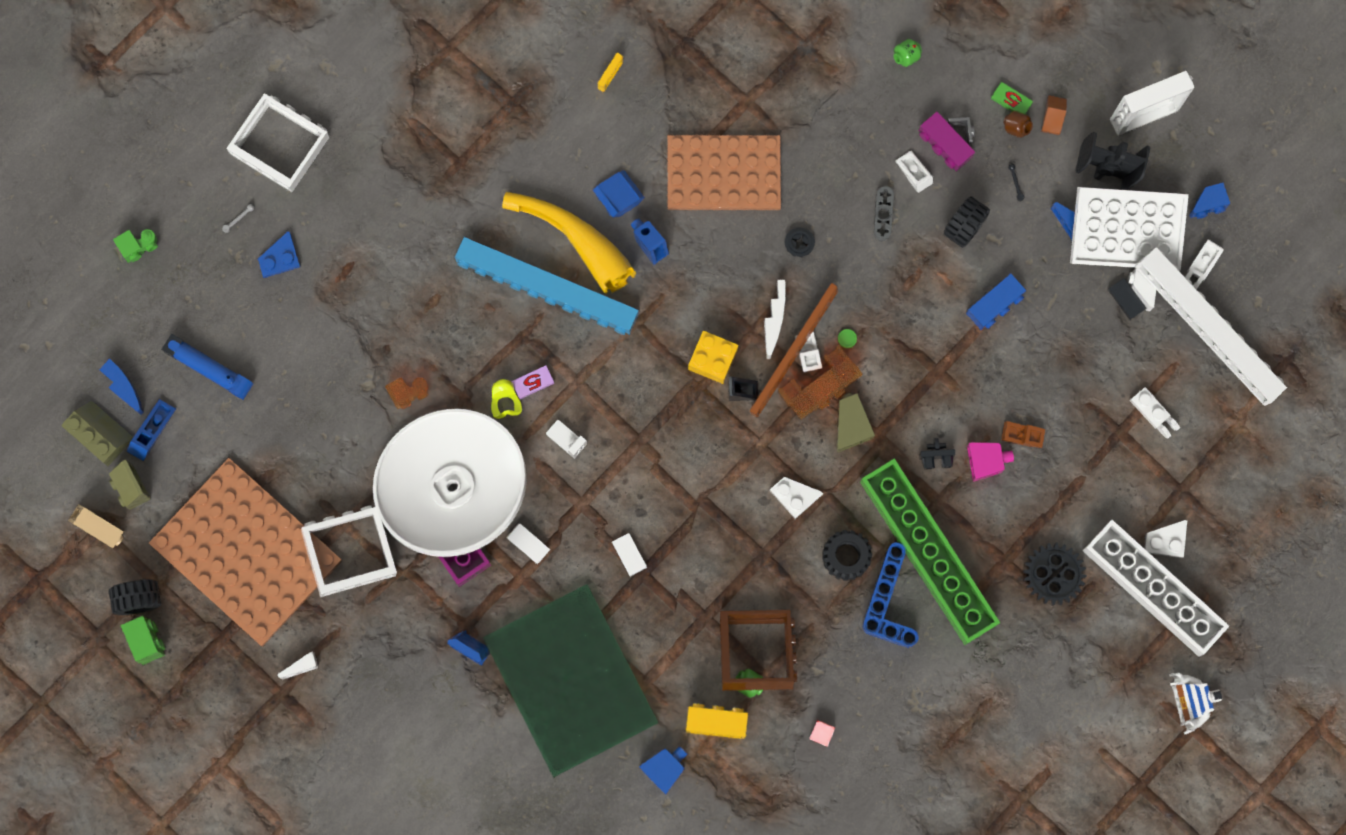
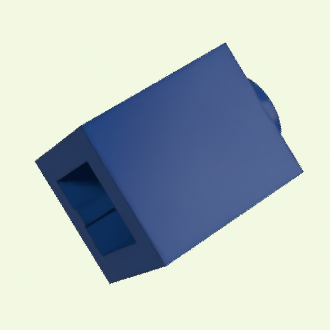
M1224 183L1204 188L1189 214L1190 218L1197 217V219L1208 216V213L1214 212L1219 214L1226 211L1230 201Z

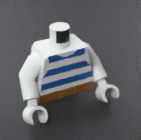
M1180 673L1170 674L1169 676L1174 678V683H1170V685L1173 686L1172 689L1181 721L1180 725L1186 726L1187 731L1184 734H1188L1201 727L1210 718V712L1214 711L1213 703L1222 701V695L1219 689L1209 691L1208 684H1203L1200 679L1189 675H1181Z

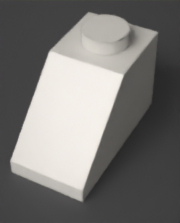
M1135 268L1129 274L1128 283L1131 284V288L1146 307V311H1151L1155 304L1156 289Z

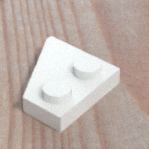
M783 477L770 489V492L795 519L823 495L819 490Z
M1187 520L1146 533L1144 549L1149 554L1183 558Z

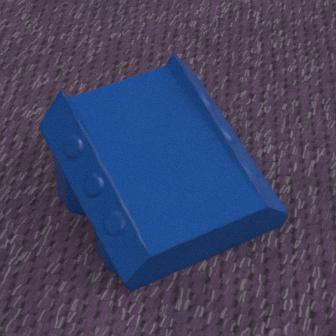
M624 170L616 173L593 189L599 201L606 207L607 213L612 217L624 215L638 206L645 198Z
M467 630L456 634L447 642L449 646L481 666L490 655V644L486 646L468 635Z

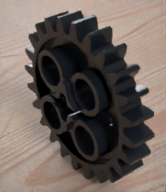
M1048 543L1046 549L1041 545L1039 547L1040 552L1037 550L1032 551L1035 557L1030 555L1027 557L1031 563H1024V566L1028 568V570L1023 571L1024 574L1028 575V577L1023 579V581L1029 582L1026 589H1033L1030 595L1036 593L1037 601L1044 598L1043 604L1050 600L1051 606H1054L1056 601L1061 606L1063 599L1066 603H1069V596L1075 599L1077 597L1075 592H1082L1079 586L1085 585L1081 581V579L1087 577V575L1081 574L1086 569V567H1080L1083 560L1077 561L1076 558L1079 553L1072 555L1073 548L1066 551L1065 544L1059 548L1058 543H1055L1052 548L1051 544ZM1052 556H1056L1059 558V565L1052 564ZM1064 563L1068 564L1067 567L1057 574V577L1051 579L1045 586L1041 585L1052 572H1055ZM1038 568L1045 571L1044 578L1037 576L1036 571ZM1064 571L1072 573V580L1065 579ZM1050 583H1055L1058 586L1057 593L1049 589Z

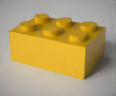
M693 704V707L688 708L686 733L744 739L746 737L748 713H744V709L732 708V711H724V707L713 706L712 709H706L703 704Z

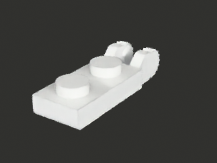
M1209 239L1200 250L1185 276L1189 280L1192 275L1198 278L1193 284L1196 290L1201 282L1206 279L1224 251L1222 247Z
M1146 387L1130 400L1155 429L1157 428L1167 439L1171 434L1162 425L1164 421L1175 431L1180 429L1179 424L1170 417L1171 415Z

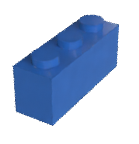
M1010 274L969 308L966 314L980 330L985 327L989 329L996 323L995 318L999 315L1003 317L1010 311L1009 307L1013 303L1017 305L1025 298L1023 295L1026 290Z

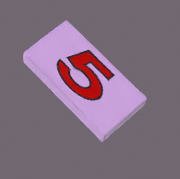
M547 366L511 381L519 399L554 384Z

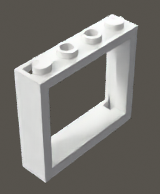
M1184 71L1125 95L1110 118L1117 136L1179 111L1194 89L1192 76L1188 75L1187 71Z
M264 93L226 149L235 158L290 192H293L329 139L327 129L322 127L321 124L315 125L305 114H297L292 106L288 104L284 106L279 103L280 100L277 97L268 96ZM268 107L319 137L291 179L241 149V146Z
M366 506L356 513L347 511L342 513L341 517L329 516L324 518L323 522L316 523V521L305 523V527H302V536L320 597L396 576L397 572L376 507ZM373 516L388 567L325 585L310 533Z

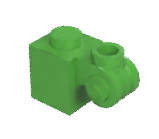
M149 229L142 231L141 239H136L130 230L113 239L128 263L140 259L145 251L151 252L158 247L156 244L157 236Z

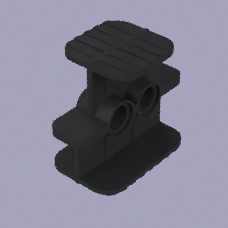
M1094 131L1083 140L1077 158L1076 173H1081L1089 164L1096 166L1094 179L1100 180L1104 176H1114L1123 179L1121 190H1129L1143 179L1148 163L1150 146L1146 145L1134 155L1127 152L1128 143L1122 142L1118 146H1109L1108 150L1095 146L1097 133Z

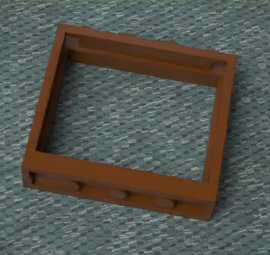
M790 610L720 611L722 691L793 689L794 682H797V670H793V664H796V652H792V646H796L795 635H792L791 629H795V620L791 618ZM784 624L787 678L730 679L729 625Z

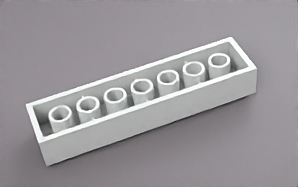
M1113 520L1108 522L1083 549L1086 555L1198 657L1204 655L1229 627L1226 622Z

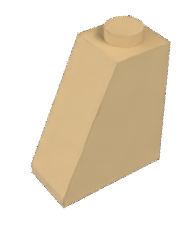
M79 504L68 519L74 525L112 548L115 545L118 546L124 537L122 536V530Z

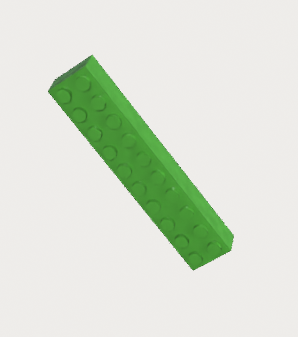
M896 460L889 461L862 478L860 481L861 485L897 541L905 547L906 555L963 644L970 643L997 626L1000 621Z

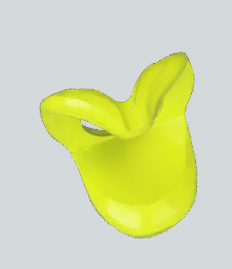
M500 379L492 386L491 410L495 419L504 418L506 415H519L522 412L521 401L515 393L514 385L506 379ZM504 397L511 398L514 401V411L506 410L500 413L498 400Z

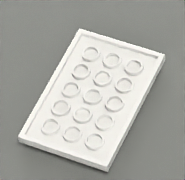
M1077 187L1070 263L1135 267L1141 259L1157 247L1166 254V258L1181 270L1189 194Z

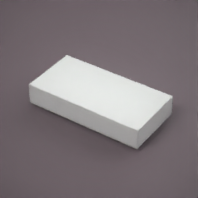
M629 533L612 542L629 576L647 568Z

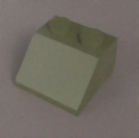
M127 460L122 461L109 473L111 477L109 482L114 490H118L120 494L118 500L122 507L126 506V508L131 510L151 499L135 467Z

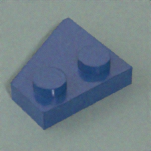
M286 232L258 258L264 278L300 267L290 232Z

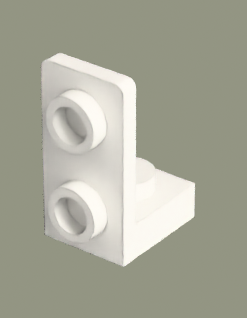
M559 420L546 432L550 439L574 459L587 445V441L582 436L578 437Z

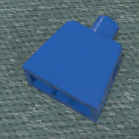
M636 219L632 222L631 227L634 229L635 240L653 265L669 255L666 240L649 221L643 223L640 219Z
M680 746L672 754L665 748L643 763L639 768L666 795L685 769L680 762L687 756V753Z

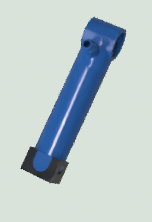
M172 333L161 349L168 356L180 361L244 400L254 385L247 378L233 372Z

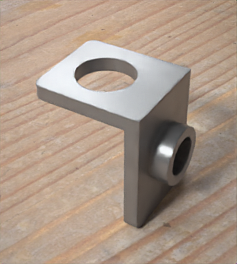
M970 117L948 119L947 123L951 127L965 126L967 144L971 146L975 131L974 126H971Z

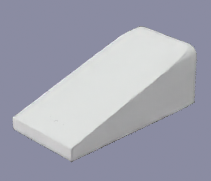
M912 151L896 160V163L918 193L933 184L932 175Z
M308 653L280 672L278 677L283 680L317 669L319 666L315 653Z

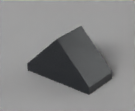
M729 377V401L757 400L758 381Z

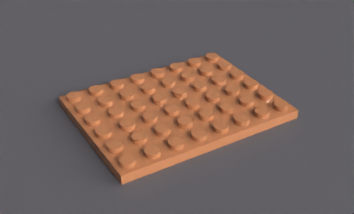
M230 458L219 467L149 542L155 550L262 647L317 589L301 532L302 527L305 526ZM311 532V540L324 581L342 560Z

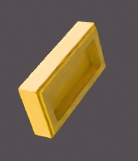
M616 53L597 84L600 91L605 92L622 66L623 56Z

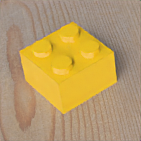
M703 331L689 362L688 370L724 384L738 351V345Z

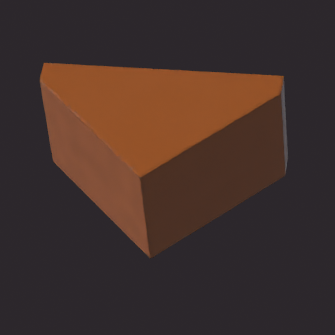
M1048 95L1041 132L1060 135L1067 111V99Z

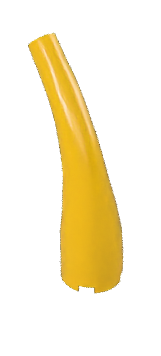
M505 192L502 208L515 212L522 211L537 216L552 224L566 235L605 294H607V290L613 293L627 285L626 279L630 275L632 278L635 277L636 271L620 250L603 234L581 218L549 202L530 196Z

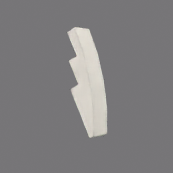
M785 280L777 281L778 299H771V318H765L764 320L767 359H771L783 321Z

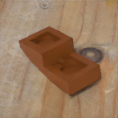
M1006 421L1004 422L1001 441L1042 448L1045 429Z

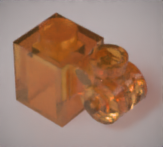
M402 377L385 386L397 410L409 407L416 398L422 400L429 395L427 392L428 385L423 378H416L413 381V387L406 386Z

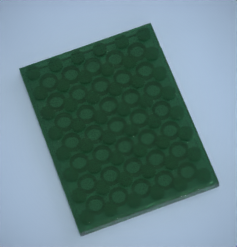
M587 584L483 637L553 778L658 724Z

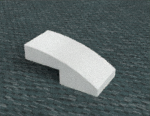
M812 332L799 353L803 372L822 369L814 332Z
M520 523L506 537L536 564L550 550Z

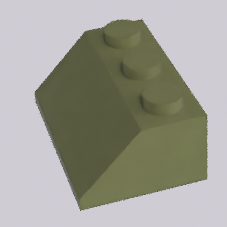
M93 401L75 410L61 425L108 467L133 439L131 434Z

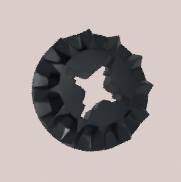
M798 227L787 233L785 247L787 252L792 254L793 257L802 258L809 255L814 249L815 239L809 230ZM803 236V243L805 245H801L796 249L797 243L794 241H798Z

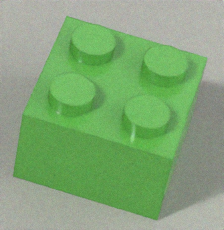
M141 616L121 625L135 662L144 665L165 656L163 650L166 648L163 640L159 639L156 634L158 627L155 621Z

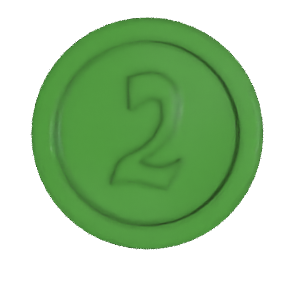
M844 329L839 333L838 343L843 348H851L856 344L857 336L854 331Z

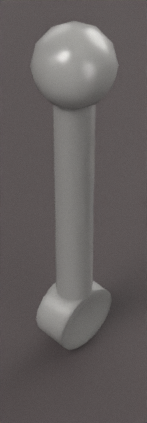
M249 204L244 212L229 225H224L222 230L225 233H229L230 228L249 211L254 210V205Z

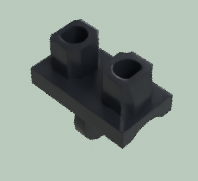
M934 438L933 444L926 445L927 450H934L921 451L919 454V460H922L923 468L927 470L935 468L934 459H941L942 468H952L956 452L955 449L939 450L946 448V443H939V439Z

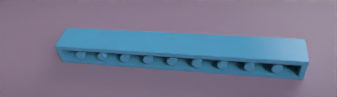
M465 237L455 256V260L458 262L457 265L464 269L470 267L481 276L489 275L493 277L492 280L500 284H503V282L508 283L514 290L520 291L522 289L527 291V294L533 298H538L539 296L550 305L555 306V304H558L569 313L577 312L583 319L590 320L591 318L596 320L598 325L606 328L608 326L613 327L615 332L625 335V333L630 335L639 315V310Z

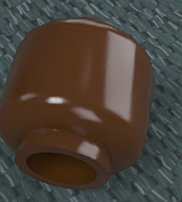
M1013 111L1004 118L1005 131L1010 135L1022 138L1032 130L1033 124L1030 116L1027 114Z

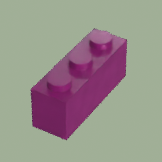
M938 112L934 113L919 128L920 137L933 146V151L945 159V163L950 169H954L957 172L973 158L975 151Z

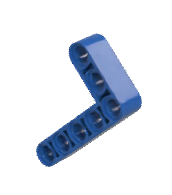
M896 542L891 544L886 552L862 628L868 635L909 648L917 643L918 633L914 629L884 619L906 552L903 544ZM898 548L901 551V556L894 557L891 554V549ZM892 566L895 569V574L888 575L885 572V567ZM886 584L889 587V592L886 594L881 593L879 585ZM873 603H881L883 610L876 612L873 609ZM870 620L874 621L877 624L876 630L868 629L867 622ZM887 627L894 628L895 635L893 637L887 636L885 632ZM906 633L913 635L914 641L912 643H907L904 640Z

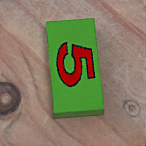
M1003 82L1000 83L991 97L992 100L1011 112L1019 111L1026 114L1033 103L1032 100Z

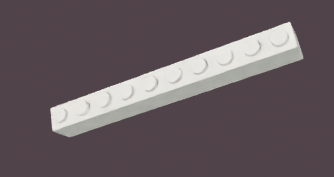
M1157 247L1151 250L1135 265L1138 271L1264 406L1272 403L1287 388L1283 380L1271 371L1270 366L1258 357L1257 352L1245 343L1244 338L1232 329L1231 324L1219 315L1218 310L1206 301L1205 296L1192 286V282L1179 272V268L1166 258L1167 256L1162 250Z

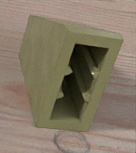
M848 393L841 397L842 400H839L836 448L838 453L872 440L875 436L858 394L852 395V393Z

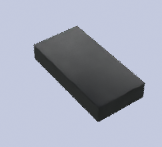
M1124 278L1108 289L1129 320L1146 310L1144 304Z

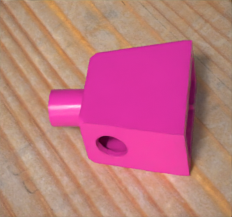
M969 443L967 445L973 482L1002 473L1005 470L1004 463L1014 462L1012 450L1002 452L1000 443Z

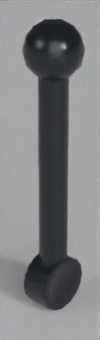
M1009 164L1008 169L1012 173L1018 194L1016 198L1018 201H1023L1024 195L1020 191L1015 173L1016 167L1014 164Z

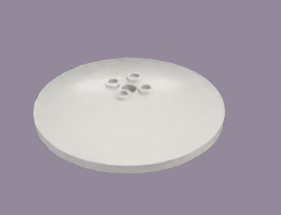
M446 409L432 412L417 418L402 428L383 450L373 479L375 507L381 521L391 535L406 547L430 556L449 557L463 555L492 542L513 521L525 495L526 466L521 450L513 436L493 418L466 409ZM451 484H457L458 488L455 491H448Z

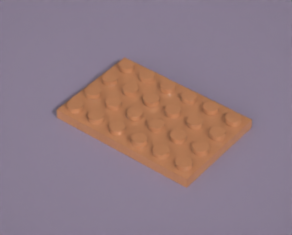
M668 135V210L781 209L780 135Z

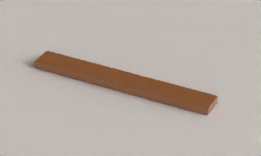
M833 283L830 284L752 406L750 413L754 417H759L837 295L838 287Z

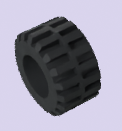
M968 197L946 226L944 235L961 248L967 246L987 219L990 209L974 197Z
M843 530L842 532L835 533L828 539L823 549L822 560L825 564V569H828L831 576L834 575L838 580L848 581L849 579L855 580L866 572L871 563L872 548L868 544V540L862 537L861 533L857 534L853 530ZM850 545L857 550L859 557L853 566H844L838 562L836 551L840 546Z
M134 580L114 585L108 589L112 614H138L157 609L161 606L159 586L155 580Z

